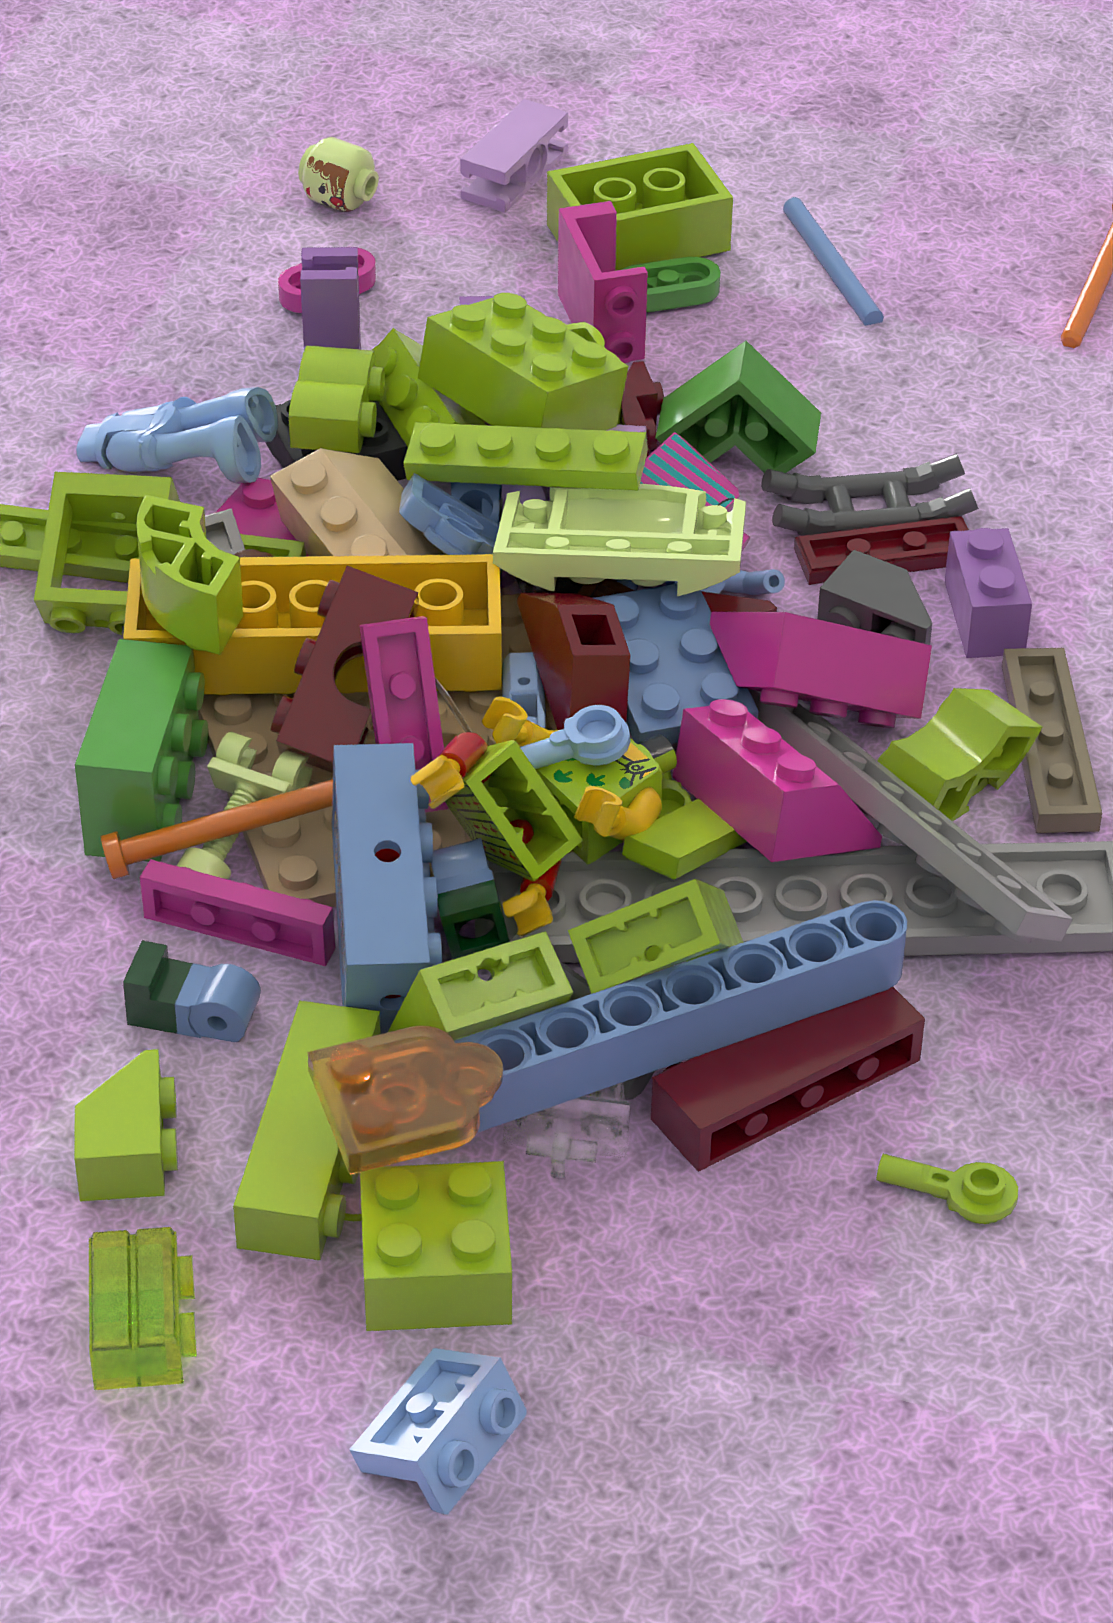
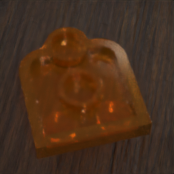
M413 1026L307 1052L308 1072L349 1175L465 1145L475 1137L479 1130L480 1107L492 1100L503 1081V1063L494 1050L479 1043H455L448 1033L431 1026Z

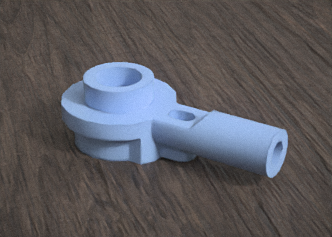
M592 705L579 710L573 717L567 718L564 723V729L553 732L550 738L521 746L520 748L535 769L570 758H574L583 764L596 766L609 764L619 759L628 750L631 740L629 727L616 710L605 705Z

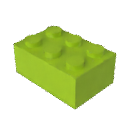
M694 143L547 171V226L557 241L559 208L607 201L612 202L617 212L615 271L622 270L631 265L683 257H702L731 251L733 196Z
M498 293L493 298L469 305H457L452 310L427 317L417 378L492 426L608 430L617 427L629 366L608 354L607 349L602 345L589 342L567 329L566 324L561 320L548 317L527 304L523 297L513 293Z

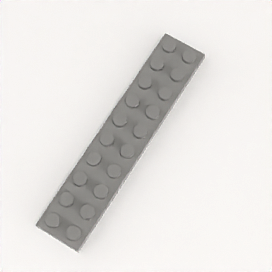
M1113 841L981 844L1073 919L1062 942L1032 938L1029 944H1024L1004 936L995 929L994 923L996 919L985 910L975 908L960 900L954 894L956 886L947 878L930 873L920 867L915 861L917 853L906 845L880 846V848L778 862L769 861L757 849H730L725 854L675 880L627 859L622 855L623 851L608 852L588 865L575 852H569L562 858L551 899L548 901L553 916L552 923L524 936L528 937L546 931L561 962L580 963L568 933L569 929L690 880L698 879L724 890L743 942L861 902L875 900L895 905L905 914L907 931L904 956L1113 951ZM487 860L489 869L492 870L511 942L515 934H517L518 928L513 916L510 918L506 917L502 904L504 901L521 894L520 886L523 876ZM484 918L474 919L475 938L487 934L495 923Z

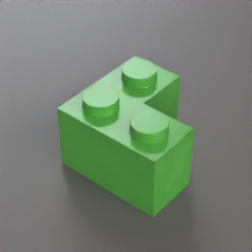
M745 340L663 398L655 438L662 444L676 432L709 463L736 446L764 473L767 469L787 473L816 453L821 412Z

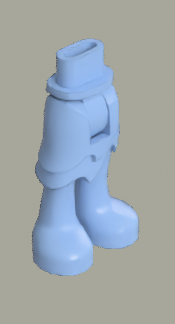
M259 387L241 388L224 396L196 403L188 397H180L175 401L166 402L158 406L126 411L121 416L117 412L108 415L102 423L86 425L78 441L76 452L80 462H98L104 469L115 467L127 472L159 471L160 469L170 468L173 466L172 463L195 457H210L216 460L221 472L229 481L237 484L255 482L259 477L261 469V454L258 443L271 442L274 439L278 428V415L272 396L266 389Z

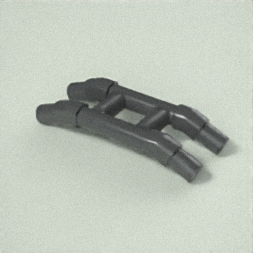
M957 453L934 463L929 461L917 467L903 468V471L821 478L820 475L806 476L799 473L791 475L767 469L761 482L763 491L786 496L787 500L802 504L823 503V500L828 501L830 507L828 511H817L809 508L802 510L782 504L776 506L772 516L773 525L796 531L800 536L958 517L979 509L971 488L944 499L942 496L929 502L916 503L915 506L910 504L908 495L928 493L940 488L939 485L965 475ZM883 495L887 508L855 511L851 498Z

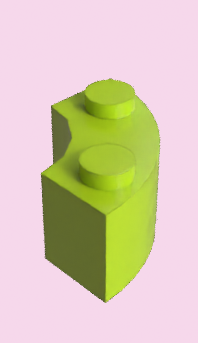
M145 495L140 505L136 522L141 588L145 604L155 620L166 631L184 641L189 648L220 655L243 617L240 557L219 550L206 539L204 507Z
M953 688L950 695L940 705L937 713L924 727L907 738L891 741L888 749L880 755L877 761L953 822L970 811L967 804L972 796L982 791L988 784L998 790L1022 762L1043 727L990 690Z

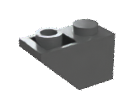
M853 550L820 587L818 620L930 645L932 621L906 569Z

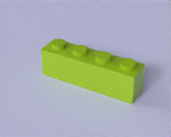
M299 1000L233 1205L237 1249L321 1260L327 1237H340L346 1213V1196L340 1195L343 1183H356L360 1164L352 1161L343 1149L340 1092L342 1086L350 1077L390 1063L391 1042L381 1040L380 1011Z

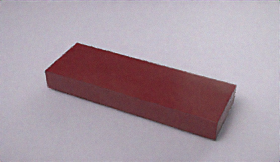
M962 516L798 536L794 539V550L808 585L824 583L853 550L904 568L908 572L946 568L950 531H967L969 529Z

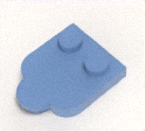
M414 473L401 495L399 508L401 516L423 532L432 544L448 555L493 554L499 524ZM500 568V575H501V574L503 573V571H504V570L501 569V568Z

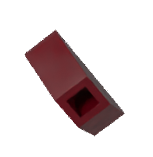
M520 593L516 601L557 730L564 729V723L567 718L573 717L579 710L592 705L611 707L626 722L631 655L615 606L578 593Z

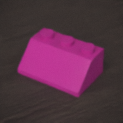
M711 612L709 625L736 686L761 691V703L797 708L799 699L811 702L809 713L846 718L847 710L859 712L858 723L882 728H895L896 718L921 719L932 645L788 612Z
M719 699L712 701L710 706L683 709L676 752L677 764L673 771V778L735 829L740 836L769 861L778 862L880 848L882 835L841 786L816 767V763L812 759L803 756L785 742L777 731L768 728L749 713L745 705L733 700Z

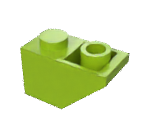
M159 1049L144 1050L75 1105L74 1160L80 1202L165 1196L164 1171H178L176 1128H163V1119L177 1118L174 1076L161 1077Z

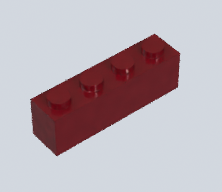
M891 987L874 995L690 1058L684 1062L670 1065L663 1072L652 1077L651 1120L699 1172L920 1061L925 1017L894 987Z

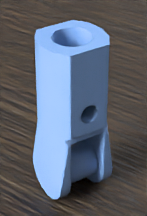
M533 652L509 653L502 664V697L508 698L522 706L528 715L527 720L546 729L545 690Z

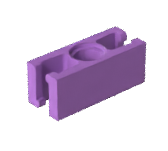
M358 247L302 248L300 282L304 349L307 345L361 349Z

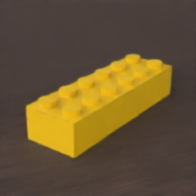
M493 554L240 557L243 617L220 655L193 649L195 672L203 673L205 678L204 694L295 693L302 678L301 675L294 673L295 664L302 645L307 637L317 640L325 620L324 617L317 615L324 590L330 580L340 583L346 566H350L418 592L419 608L415 617H427L434 676L446 691L475 692L502 690L500 567L493 564ZM130 559L123 639L186 645L184 641L166 631L149 612L142 595L139 559ZM364 656L350 660L340 670L336 679V687L340 693L368 692Z

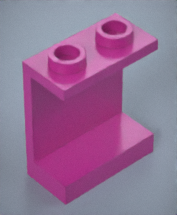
M607 201L559 208L558 296L571 323L586 322L594 326L604 338V347L625 364L630 361L645 359L648 272L645 266L615 271L617 212L612 202Z

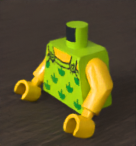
M505 697L494 698L481 721L485 728L493 730L492 738L497 744L514 740L520 747L548 739L553 732L559 731L547 730L527 720L528 715L522 706ZM657 734L639 744H636L630 738L631 742L628 750L619 759L609 764L595 766L583 764L574 758H570L535 769L582 837L583 841L572 851L587 865L595 862L622 843L627 836L647 830L658 819L662 810V774L674 769L677 764L674 748L663 735Z

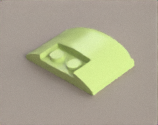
M640 484L638 491L550 487L549 501L530 499L524 501L523 505L520 502V491L507 493L493 549V564L513 576L550 591H555L557 577H569L572 581L581 584L599 583L604 579H627L641 586H657L666 581H678L677 596L703 590L740 573L746 501L734 498L733 510L727 512V509L722 506H705V491L651 484Z

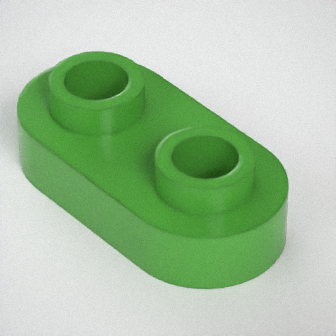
M683 257L631 265L624 268L630 269L645 266L648 272L646 313L705 304L714 300L720 292V268L716 263L706 258Z

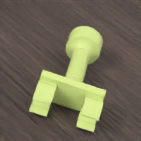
M231 731L222 738L216 752V757L211 758L207 767L215 788L233 793L224 810L307 787L311 779L312 768L304 765L309 757L285 750L277 759L271 777L251 770L257 751L248 747L253 738ZM239 833L206 842L201 849L195 847L186 849L177 866L187 867L197 872L229 880L231 870L224 862V859L227 857Z

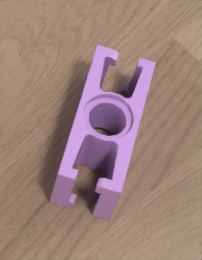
M523 99L460 159V172L462 176L470 178L473 175L477 176L469 187L465 186L461 190V199L506 213L568 152L567 143L551 139L557 131L562 132L568 127V112Z

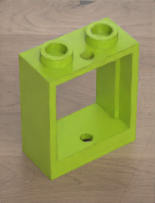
M54 472L34 594V602L44 623H48L52 628L65 633H80L85 630L86 626L109 628L112 632L122 635L121 626L125 624L128 591L61 588L71 522L74 520L136 524L137 514L145 495L181 502L172 477Z
M698 879L690 880L568 930L591 994L673 967L681 962H687L743 943L724 890Z
M544 931L419 970L386 1034V1038L391 1042L392 1052L395 1059L398 1060L568 1002L573 994V990L547 932ZM478 970H488L492 975V979L489 981L482 980L478 976Z

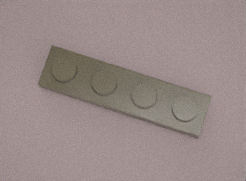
M1004 649L1002 672L1009 704L1043 727L1034 744L1022 760L1036 833L1099 832L1102 809L1065 649Z

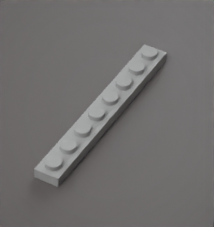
M748 689L759 711L757 719L768 728L777 731L785 742L803 756L812 759L816 763V767L838 783L862 813L871 815L879 822L877 830L883 836L896 843L906 845L917 853L915 861L920 867L930 873L947 878L956 886L954 894L960 900L970 906L985 910L996 919L994 927L997 931L1014 941L1029 944L1032 938L1062 942L1073 920L1069 915L821 715L809 713L810 706L804 701L798 699L797 708L764 704L760 702L761 691Z

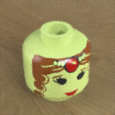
M328 137L320 140L317 144L311 145L306 149L299 164V180L303 183V189L310 200L342 212L353 211L364 201H369L374 196L378 187L379 176L375 171V162L371 153L360 146L335 137Z

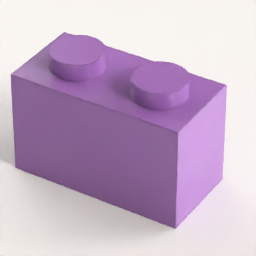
M978 528L967 531H950L945 586L966 658L1003 656L1004 649L1026 648L1032 601L1009 528Z

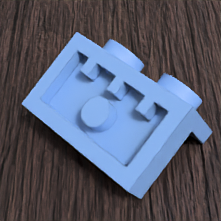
M433 1348L350 1448V1452L363 1473L417 1482L430 1508L435 1512L447 1515L527 1414V1410L501 1357Z

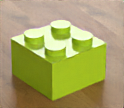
M504 1161L360 1167L366 1331L511 1325L512 1262Z

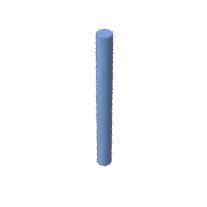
M797 197L788 199L783 206L784 213L862 323L866 326L883 322V313L801 199Z

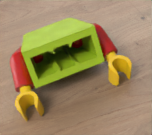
M461 733L449 742L436 759L413 774L410 780L414 786L420 783L430 796L431 802L429 806L432 809L445 802L470 839L481 838L487 860L523 876L520 886L521 894L504 901L502 905L506 917H514L518 928L517 934L524 936L552 923L553 916L548 901L551 899L562 858L580 844L583 839L516 741L510 740L487 746L485 740L477 733Z

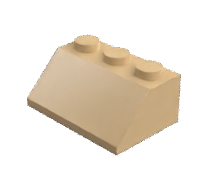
M320 448L270 476L281 521L297 541L304 542L306 552L310 557L448 555L432 544L423 532L401 516L399 508L404 488L379 458Z

